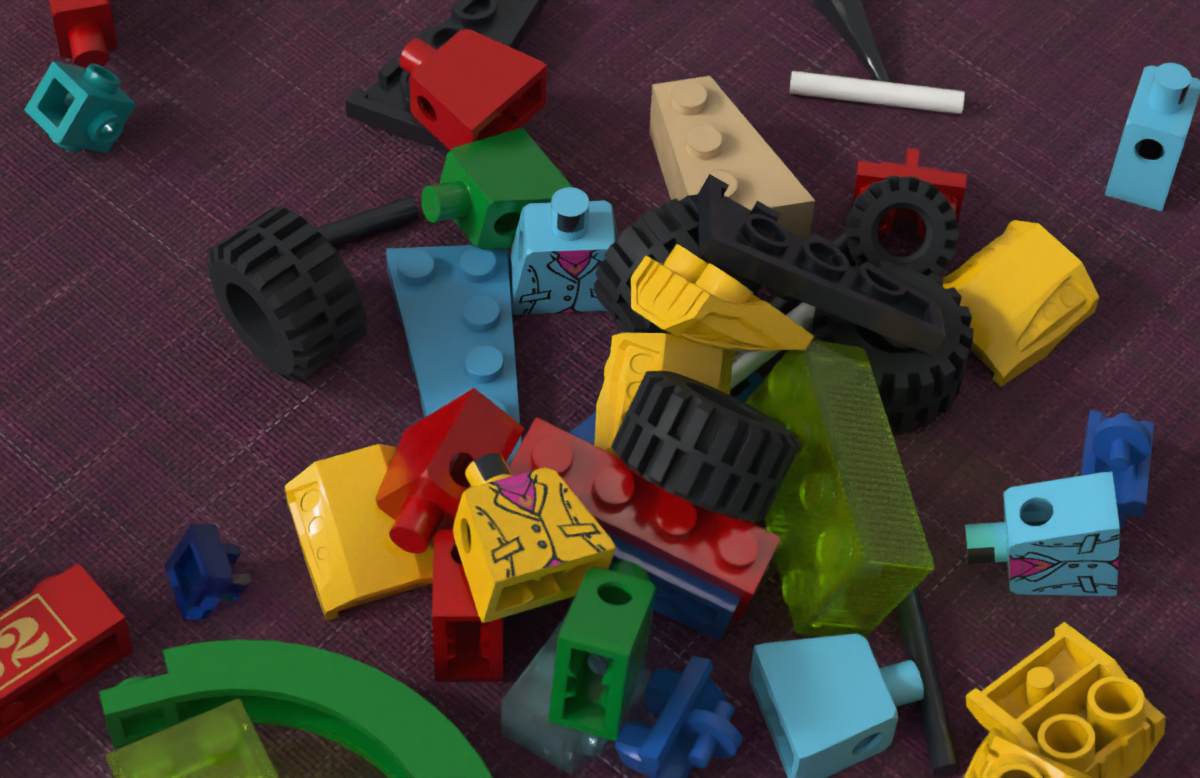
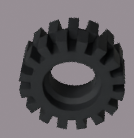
M889 176L885 180L875 181L867 186L868 189L861 195L859 194L853 202L854 205L850 213H848L846 221L847 245L852 259H854L857 266L869 262L879 267L880 261H893L896 268L906 269V264L908 263L919 266V273L925 276L930 275L932 272L939 276L944 271L946 263L949 260L952 261L956 252L954 249L956 240L958 241L959 229L956 223L957 217L947 198L929 182L927 183L913 176ZM897 208H908L917 212L924 220L926 235L922 245L908 255L889 253L881 246L877 236L878 225L883 216Z

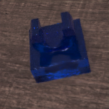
M191 524L164 564L183 619H207L220 599L228 601L239 599L252 582L249 574H233L231 568L241 555V550L233 544H222L215 525Z

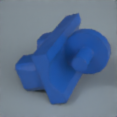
M1090 410L1086 424L1080 476L1100 472H1113L1120 529H1123L1127 514L1143 517L1147 502L1154 422L1137 421L1127 413H1119L1115 417L1108 418L1102 412Z
M692 655L684 671L655 669L646 685L644 699L650 712L660 716L654 726L636 721L626 722L615 744V748L624 766L646 774L649 778H687L693 766L705 768L711 756L727 759L736 754L742 743V738L737 728L730 723L735 708L727 702L725 693L712 681L710 673L714 667L710 659Z

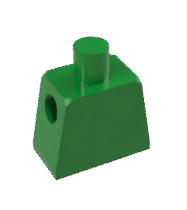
M521 128L452 148L447 154L440 183L426 186L423 189L421 205L425 217L432 223L454 220L475 247L480 249L512 248L522 208L530 203H551L552 196L556 191L572 187V185L525 129Z
M619 561L614 563L610 570L596 566L586 570L558 636L548 715L549 723L616 741L646 651L657 589L650 581L647 571L640 565L629 561ZM591 653L610 658L604 675L596 673L589 666L588 658Z

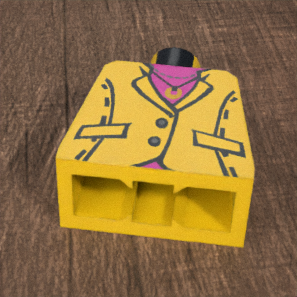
M498 453L483 455L467 467L465 476L471 487L462 493L453 532L476 609L483 623L574 597L588 568L596 566L608 570L616 546L555 470L544 467L513 476L503 457Z

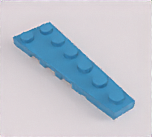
M473 245L386 249L387 272L399 320L404 329L412 371L415 373L424 418L472 388H476L520 424L507 248L480 249ZM521 437L506 461L507 466L513 460L521 445Z

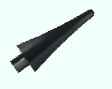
M814 0L812 4L848 43L875 81L891 83L872 36L862 1Z

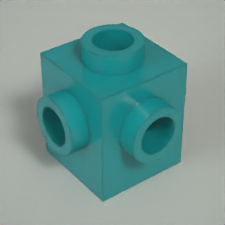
M52 61L24 111L62 148L76 153L80 152L81 149L108 153L113 143L122 134L124 125L137 104L119 88L121 84L120 79L108 69L90 63L85 68Z

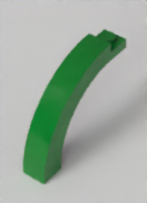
M234 639L199 642L163 649L167 674L152 678L136 676L122 681L116 687L99 691L113 749L207 725L264 723L295 728L336 742L362 756L388 778H493L479 754L460 730L433 704L414 690L372 666L342 654L308 645L273 640Z

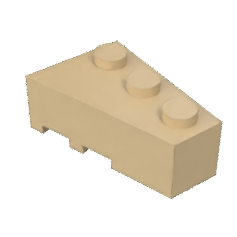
M711 76L652 84L649 133L671 200L677 198L680 201L687 195H697L708 175L711 174L729 184L724 196L752 210L756 201H759L781 213L777 222L787 231L803 240L810 238L815 206L814 198Z

